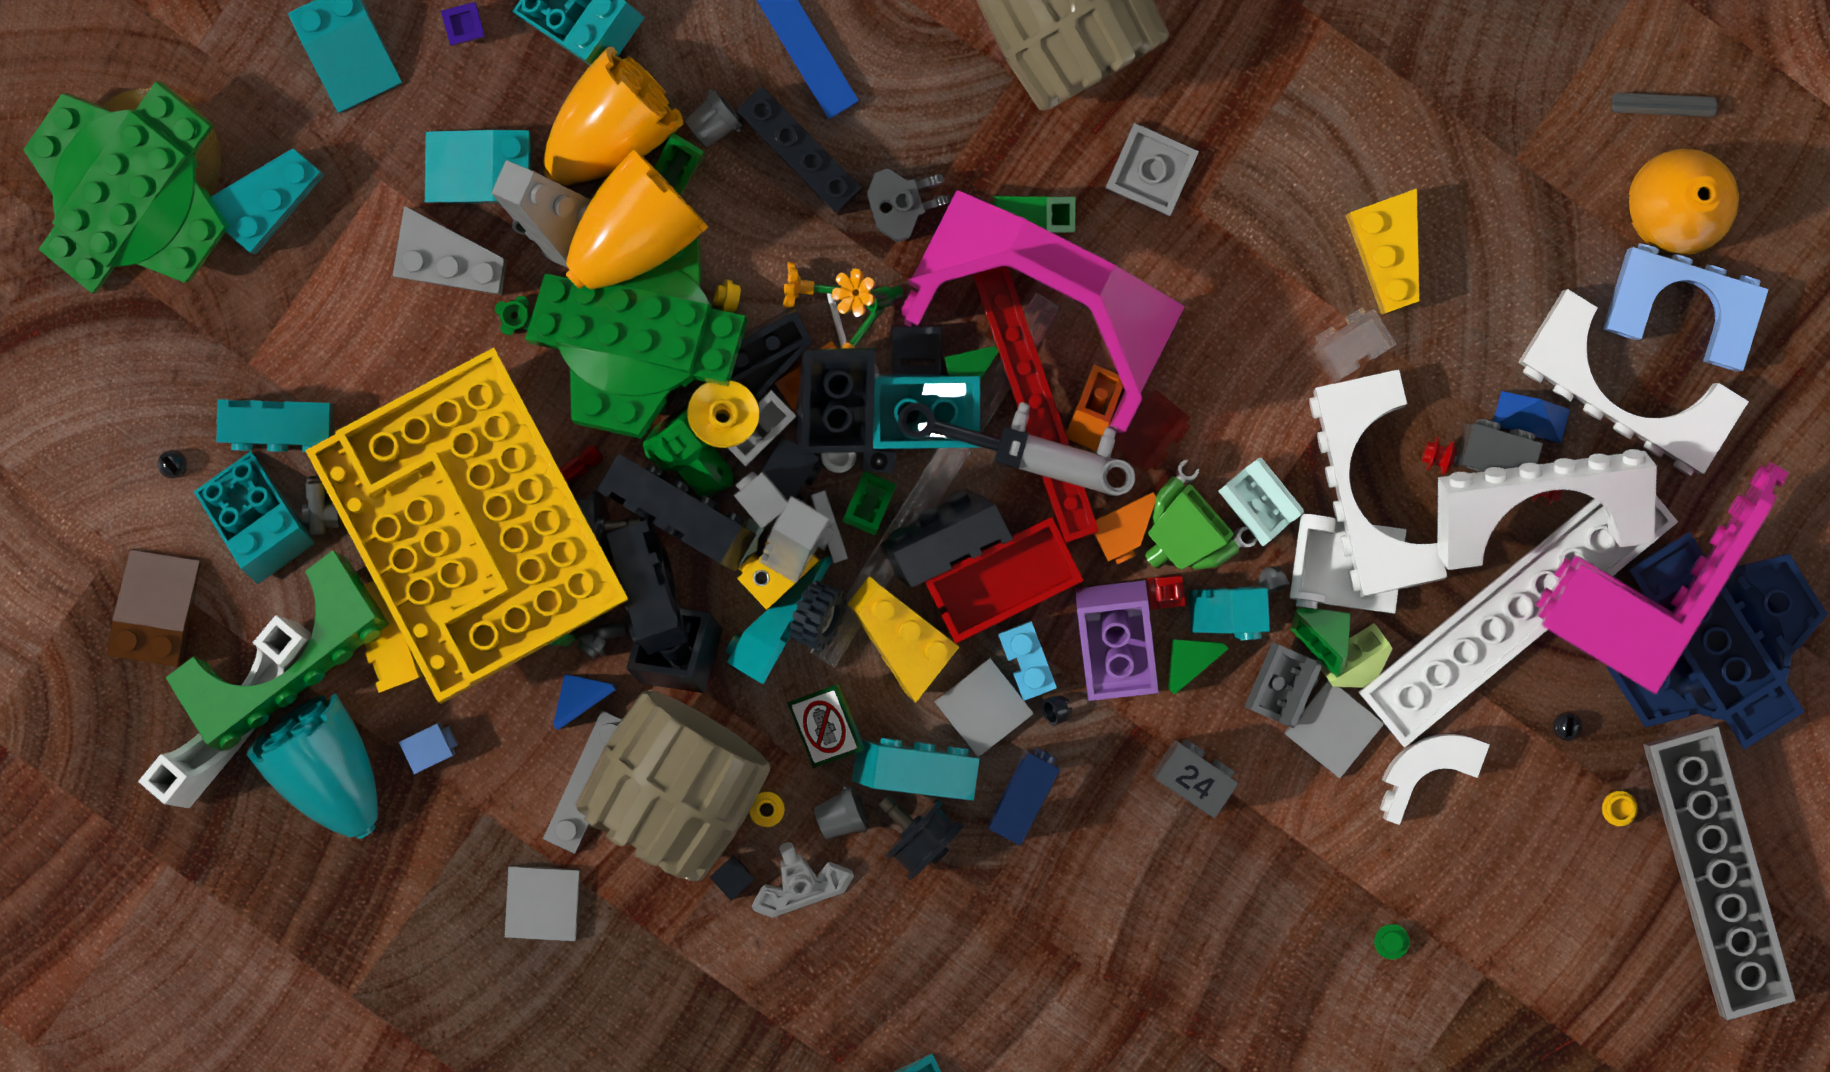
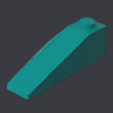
M826 555L751 624L741 637L734 634L725 653L731 655L727 663L761 684L765 683L791 636L792 628H790V624L794 621L792 615L798 609V606H796L798 600H802V593L804 590L808 591V585L813 584L814 581L821 582L833 560L831 556Z

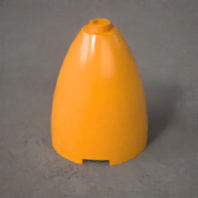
M614 47L606 48L587 68L569 93L554 121L546 144L543 164L546 168L543 172L548 179L558 184L570 186L608 176L633 149L640 156L644 157L661 145L683 125L680 111L676 108L671 111L668 106L669 102L664 95L666 91L630 56L626 59L616 56L617 51Z
M633 149L611 172L587 206L570 244L566 265L570 270L566 273V276L579 289L586 286L590 290L630 280L669 260L708 228V225L690 205H687L686 201L674 190L667 180L643 156H640Z
M1695 149L1671 150L1655 156L1638 171L1629 190V209L1636 232L1648 245L1670 255L1696 254L1719 242L1731 228L1739 207L1738 187L1731 171L1716 157Z

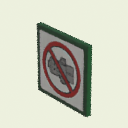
M839 683L787 702L813 768L865 750Z

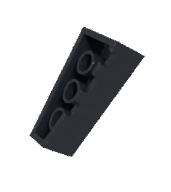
M617 455L597 489L599 493L622 504L623 507L644 519L653 522L657 527L680 538L681 541L720 564L736 571L757 535L745 528L749 521L732 511L727 516L718 512L721 505L705 495H702L699 501L691 496L694 491L693 488L677 479L672 485L664 480L667 473L649 463L645 469L622 455Z

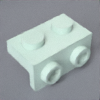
M1262 458L1256 459L1218 491L1262 546L1271 541L1288 524L1304 513V509Z

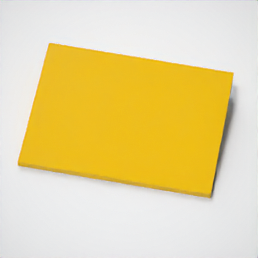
M495 348L478 355L335 431V435L305 450L434 696L440 704L629 600Z

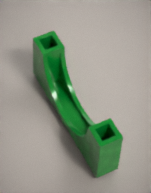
M332 550L305 571L315 597V622L312 635L299 659L277 678L252 686L232 685L220 678L209 663L195 657L189 659L166 677L206 745L220 751L233 748L241 741V736L249 730L265 724L270 714L278 708L288 706L294 702L299 692L307 686L319 683L325 677V673L335 665L348 661L353 656V651L361 645L377 639L381 634V630L389 625L347 557Z

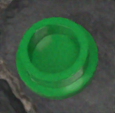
M1384 925L1375 934V949L1386 959H1398L1409 948L1410 939L1408 933L1399 925Z

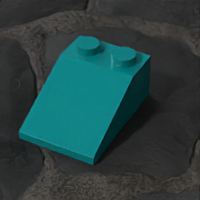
M314 0L288 13L300 41L338 113L402 84L363 0Z
M529 130L426 132L425 203L500 204L493 196L492 191L505 161L507 160L532 171V133Z
M875 374L873 449L980 448L976 445L931 433V436L926 435L924 438L910 439L902 434L898 426V416L901 410L908 404L915 402L928 406L933 415H936L937 420L980 432V376ZM912 411L906 417V424L909 429L920 431L926 425V418L921 412Z

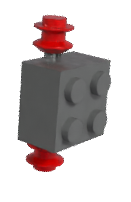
M1476 419L1475 423L1465 424L1458 451L1454 441H1451L1447 446L1440 445L1439 437L1436 436L1433 442L1427 441L1421 461L1427 463V471L1433 465L1439 466L1441 475H1445L1452 467H1462L1475 472H1484L1492 467L1503 469L1520 467L1524 463L1537 464L1543 443L1534 441L1536 434L1519 429H1510V432L1506 433L1500 431L1501 424L1485 419ZM1563 489L1545 491L1535 494L1530 498L1534 502L1539 496L1546 498L1547 506H1550L1553 500L1557 502L1560 500Z

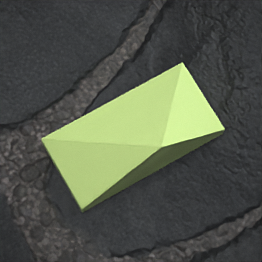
M1373 623L1349 639L1348 657L1341 676L1337 678L1323 663L1320 670L1333 687L1364 688L1381 674L1393 648L1376 624Z

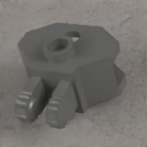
M889 168L876 172L867 192V197L878 231L896 243L910 239L918 217L924 216L926 211L950 204L949 195H941L922 203L919 195V190L933 188L945 182L943 175L939 174L915 182V179L905 180ZM885 202L890 203L892 210L889 213L881 212V204Z

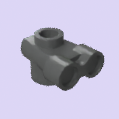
M318 475L307 477L305 484L308 504H302L303 526L309 525L310 534L312 535L326 534L327 528H339V514L332 500H326V489Z

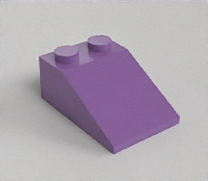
M1146 580L1075 588L1088 701L1159 693Z

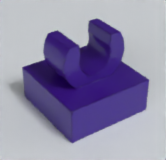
M476 2L441 11L451 47L486 38Z

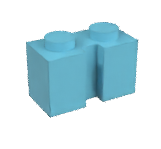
M1031 621L998 633L1008 661L1017 658L1021 670L1013 672V675L1024 701L1057 688Z

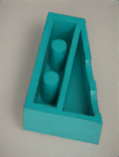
M291 149L211 196V198L229 224L226 232L247 251L256 255L325 174L300 152Z
M217 399L216 442L231 443V450L253 451V444H267V451L288 452V445H302V452H306L305 450L333 436L334 404Z
M1255 586L1188 590L1191 632L1234 633L1235 638L1240 640L1262 639L1261 632H1270L1268 588Z
M881 738V742L862 740L865 750L855 754L853 782L874 789L974 801L980 758L968 755L969 749L948 746L947 752L935 750L936 745L914 742V747L902 746V740Z

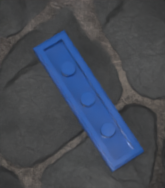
M756 0L828 120L858 103V98L799 1Z

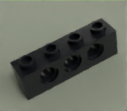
M763 86L736 110L738 115L836 215L862 191V188Z

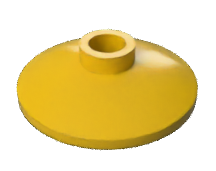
M730 380L729 387L709 382L703 384L694 392L688 405L687 413L691 429L699 439L714 447L730 448L740 445L752 436L758 425L759 407L755 397L745 386ZM723 413L728 416L729 420L721 423L716 419V415Z

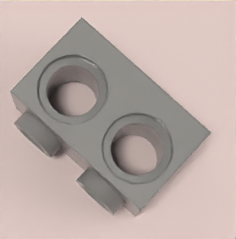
M769 389L757 400L759 421L752 436L744 443L728 448L745 466L796 417Z
M751 472L736 485L740 491L734 496L762 529L777 519L788 503L785 496L765 473L757 476L754 472Z

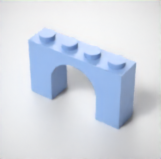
M1639 243L1638 248L1632 247L1627 249L1602 330L1633 340L1642 339L1653 301L1658 293L1674 282L1690 283L1699 287L1708 295L1715 311V324L1703 362L1735 372L1743 371L1769 289L1759 287L1761 281L1749 276L1740 275L1739 280L1727 277V270L1707 264L1705 269L1692 266L1693 259L1685 256L1672 254L1671 259L1658 255L1659 249L1650 245Z

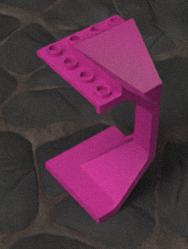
M956 190L912 279H908V285L919 290V292L916 293L911 290L902 308V315L906 316L905 325L912 327L913 323L919 324L936 289L943 282L999 266L1012 267L1085 304L1092 311L1125 389L1108 427L1116 429L1118 434L1125 432L1142 400L1140 393L1185 306L1116 265L1040 226Z

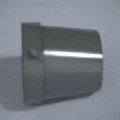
M716 89L713 91L708 90L707 98L685 120L694 135L707 148L733 131L741 132L744 125L736 111Z
M843 787L840 794L814 807L817 823L827 840L854 832L866 833L867 829H869L864 807L853 787Z

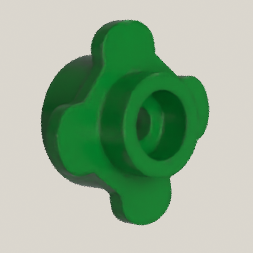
M518 296L514 301L507 303L500 301L496 304L495 312L500 316L502 322L500 330L503 334L512 335L515 330L522 328L528 330L532 317L527 308L529 301L526 297ZM513 312L518 314L516 319L511 317Z

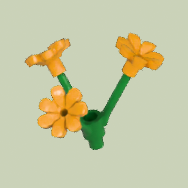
M789 261L787 263L788 283L784 284L785 298L783 300V308L794 307L795 299L799 297V294L813 295V292L832 294L834 300H842L837 306L841 314H846L852 310L855 316H861L866 313V306L870 310L871 314L849 343L845 342L842 348H855L875 320L885 311V308L892 306L894 301L903 298V291L900 286L891 288L883 286L874 289L876 286L875 281L870 277L863 280V272L859 269H852L850 276L844 273L838 274L836 282L841 287L814 285V281L801 280L795 263Z

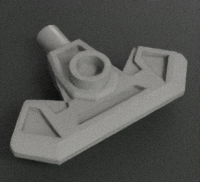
M787 842L779 847L783 857L780 861L782 887L764 884L756 896L752 908L755 912L773 918L844 893L854 874L849 868L828 862L816 876L801 854H796L793 844Z

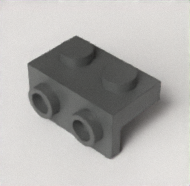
M1272 642L1244 707L1288 727L1295 728L1298 720L1304 714L1305 704L1310 692L1319 680L1322 663Z

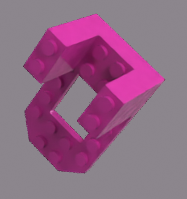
M1771 462L1766 467L1760 465L1750 481L1752 486L1748 489L1745 496L1738 494L1731 504L1728 513L1732 517L1725 527L1719 525L1709 541L1710 544L1714 545L1707 557L1701 555L1692 567L1690 574L1694 575V578L1688 588L1682 585L1674 596L1671 604L1676 607L1673 612L1574 553L1571 559L1564 557L1554 573L1559 579L1553 589L1550 590L1546 587L1535 606L1540 608L1537 615L1543 619L1541 622L1542 626L1656 694L1771 510L1777 498L1773 494L1774 485L1776 484L1781 487L1787 478L1788 472Z

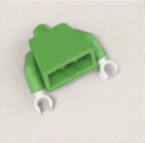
M1183 460L1176 469L1177 476H1172L1156 494L1155 505L1150 517L1153 527L1148 532L1156 544L1145 552V557L1157 569L1169 560L1180 570L1187 566L1194 570L1216 568L1238 554L1240 547L1254 546L1257 541L1256 538H1252L1249 542L1244 543L1241 539V534L1248 529L1247 526L1239 527L1233 533L1191 484L1185 487L1184 483L1192 482L1199 473V469L1192 476H1185L1182 473V467L1185 466L1188 460Z

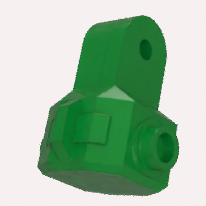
M687 405L659 423L644 440L643 448L647 458L656 463L662 471L679 472L699 497L705 495L711 499L733 484V473L715 447L703 442L695 435L688 421Z

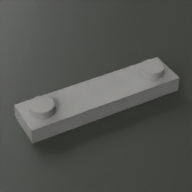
M604 710L601 711L543 837L544 840L574 854L576 853L589 825L584 819L586 816L578 812L576 802L606 743L622 721V718Z

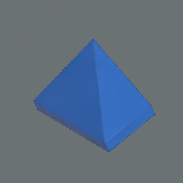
M1501 391L1493 422L1501 424V428L1507 430L1519 429L1536 434L1535 437L1561 444L1570 409L1541 399Z
M565 674L553 723L554 727L558 731L618 688L612 682Z

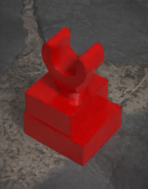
M1182 574L1146 578L1150 610L1185 606Z

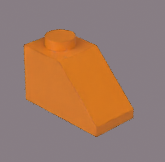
M1095 364L1093 365L1066 431L1068 440L1092 450H1098L1101 437L1104 435L1105 428L1109 426L1123 388L1119 374Z
M1154 492L1095 519L1099 531L1093 534L1106 561L1115 559L1116 563L1120 564L1136 556L1133 549L1141 546L1155 505L1156 496Z

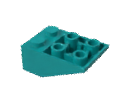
M520 0L512 11L589 66L608 47H614L617 51L615 55L619 56L645 18L624 0Z
M252 451L194 491L240 569L257 584L315 544L296 512Z

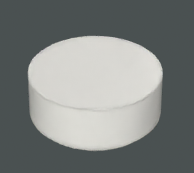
M856 452L821 453V459L828 470L842 473L848 471L854 465Z

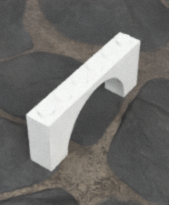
M1569 289L1563 290L1518 362L1525 367L1523 373L1539 383L1545 379L1555 385L1553 392L1567 401L1571 402L1574 397L1584 403L1583 410L1598 420H1601L1603 416L1615 423L1613 429L1629 439L1635 435L1645 441L1643 448L1655 456L1661 458L1663 454H1666L1674 459L1673 466L1688 476H1692L1694 472L1696 474H1704L1749 401L1720 383H1714L1696 403L1686 410L1669 417L1645 418L1620 409L1605 397L1598 388L1588 365L1587 336L1591 321L1598 307Z
M1399 369L1315 388L1313 391L1314 397L1309 398L1310 409L1313 419H1320L1322 432L1317 433L1321 453L1327 452L1330 466L1325 467V473L1329 488L1335 487L1338 501L1333 502V508L1337 522L1343 521L1346 535L1341 536V543L1345 557L1351 556L1354 570L1349 571L1353 592L1359 590L1360 597L1363 598L1447 578L1445 565L1437 554L1438 543L1413 544L1387 536L1376 529L1364 517L1351 491L1349 479L1350 461L1358 439L1374 421L1387 413L1404 408L1407 405Z
M1631 449L1626 450L1623 454L1608 456L1605 454H1594L1589 456V458L1577 460L1561 458L1557 459L1554 463H1524L1520 467L1503 469L1492 467L1484 472H1455L1450 476L1438 477L1437 554L1448 570L1483 566V556L1487 541L1497 523L1510 509L1535 494L1561 489L1585 493L1602 503L1607 515L1608 532L1619 547L1654 543L1657 466L1645 451Z
M275 615L253 642L257 646L256 659L241 686L262 684L286 672L302 655L312 633L299 622ZM251 729L241 736V741L236 746L223 751L206 745L199 733L180 748L170 753L160 754L138 782L164 805L190 808L255 729Z

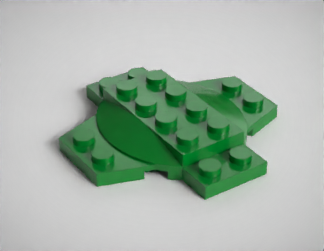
M161 81L153 84L136 109L111 112L106 107L72 94H61L23 149L53 195V208L56 218L52 224L55 226L38 250L92 294L100 290L116 266L138 264L184 283L190 282L229 228L228 222L205 188L202 189L196 181L195 168L198 167L195 153L215 125Z
M699 237L669 260L650 271L607 287L590 290L583 286L579 289L569 278L545 273L525 340L528 344L560 350L565 362L570 367L571 420L574 424L642 439L666 404L665 398L671 390L681 385L685 387L694 380L729 387L748 319L745 315L713 309L701 290L702 268L701 242Z

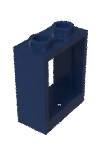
M1036 747L1034 753L1026 749L988 822V828L991 831L1021 846L1060 771L1059 766L1054 764L1056 761L1055 756Z

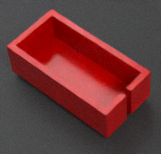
M1049 517L1012 535L1013 540L1002 544L1000 541L982 550V555L973 559L970 556L951 565L952 569L925 581L937 607L940 608L945 605L947 609L941 615L955 644L1083 581L1053 517Z

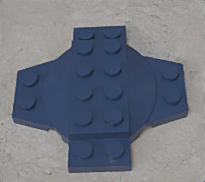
M1687 532L1629 568V571L1645 596L1673 612L1676 607L1671 604L1674 596L1682 585L1688 588L1694 578V575L1690 574L1692 567L1701 555L1706 556L1692 534ZM1786 553L1735 566L1656 694L1607 665L1606 667L1644 727L1687 718L1694 714H1701L1713 719L1725 720L1742 748L1746 749L1805 712L1786 683L1790 673L1791 656L1803 645L1828 613L1791 555Z

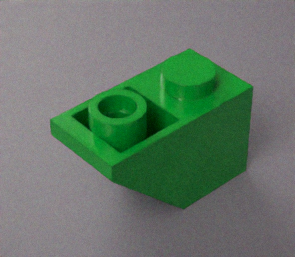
M993 196V206L1024 218L1051 233L1075 232L1076 197Z

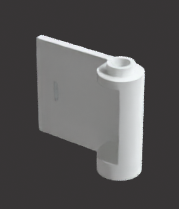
M1302 514L1300 517L1290 599L1296 600V607L1317 609V604L1320 603L1395 614L1398 590L1363 598L1360 597L1359 590L1353 592L1349 577V571L1354 570L1351 556L1345 557L1341 543V536L1346 535L1343 521L1337 522L1335 518ZM1373 525L1387 536L1405 542L1406 529Z

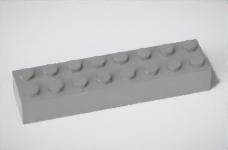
M1708 725L1644 743L1647 761L1719 1016L1726 1020H1731L1796 1001L1719 727Z

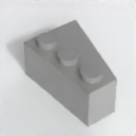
M506 160L493 188V196L508 214L522 225L526 230L525 234L529 239L537 243L546 259L567 267L566 260L570 244L591 199L534 171Z
M404 206L393 277L502 296L507 260Z
M791 497L772 528L767 541L770 544H767L764 548V554L759 562L797 583L817 547L824 550L835 531L829 528L832 521Z

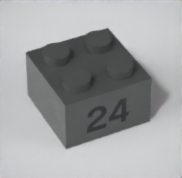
M1175 739L1152 775L1155 779L1215 819L1239 784L1232 778L1235 771L1216 758L1212 764L1203 759L1206 752L1188 739H1185L1183 744Z

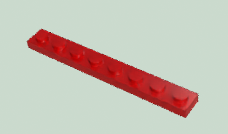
M999 266L972 274L1017 407L1021 402L1030 405L1029 418L1025 429L1026 433L1070 446L1008 266ZM1042 476L1065 543L1099 531L1084 487Z

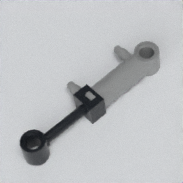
M914 402L908 404L901 410L898 416L899 430L910 439H920L926 435L931 436V433L996 451L994 463L1099 491L1110 496H1119L1127 493L1135 483V473L1129 463L1111 458L1116 429L1105 428L1097 454L1032 436L1029 433H1025L1030 405L1021 402L1019 404L1011 428L1003 427L1000 437L937 420L936 415H933L930 408L922 403ZM912 411H919L926 418V425L920 431H913L906 424V417ZM1111 468H1119L1125 474V482L1120 488H1113L1107 482V473Z

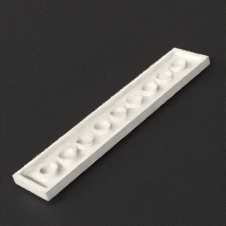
M1657 496L1654 542L1678 523ZM1593 498L1358 693L1401 745L1406 747L1548 630L1542 626L1541 622L1543 619L1537 615L1540 608L1535 606L1546 587L1550 590L1553 589L1559 579L1554 573L1564 557L1571 559L1575 553L1613 576L1652 543L1619 547L1608 532V520L1603 504Z

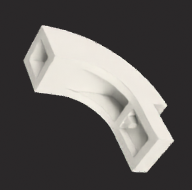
M1436 734L1417 740L1404 748L1392 760L1382 777L1384 782L1394 785L1393 791L1387 790L1380 807V810L1385 811L1383 818L1400 825L1414 786L1424 775L1431 771L1444 768L1454 769L1478 778L1490 744L1464 735Z

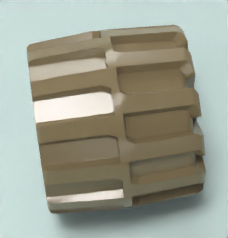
M976 0L1003 56L1036 106L1042 111H1047L1082 90L1096 84L1109 74L1120 70L1132 61L1155 49L1169 38V32L1153 0Z
M652 690L643 691L610 736L576 802V807L579 813L586 816L584 819L592 827L608 833L605 836L618 846L632 845L635 847V856L650 865H659L664 872L678 878H685L688 881H701L708 874L747 817L769 774L770 764L758 750L712 718L672 697Z

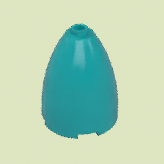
M337 694L329 697L330 700L321 695L305 702L281 717L282 722L269 732L270 736L266 737L265 734L259 735L249 747L247 756L270 785L301 813L333 832L349 838L356 836L358 839L369 835L376 828L374 823L378 819L377 792L370 759L351 716Z

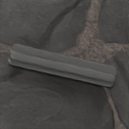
M1615 93L1612 95L1611 109L1614 113L1712 117L1717 112V100L1714 97Z

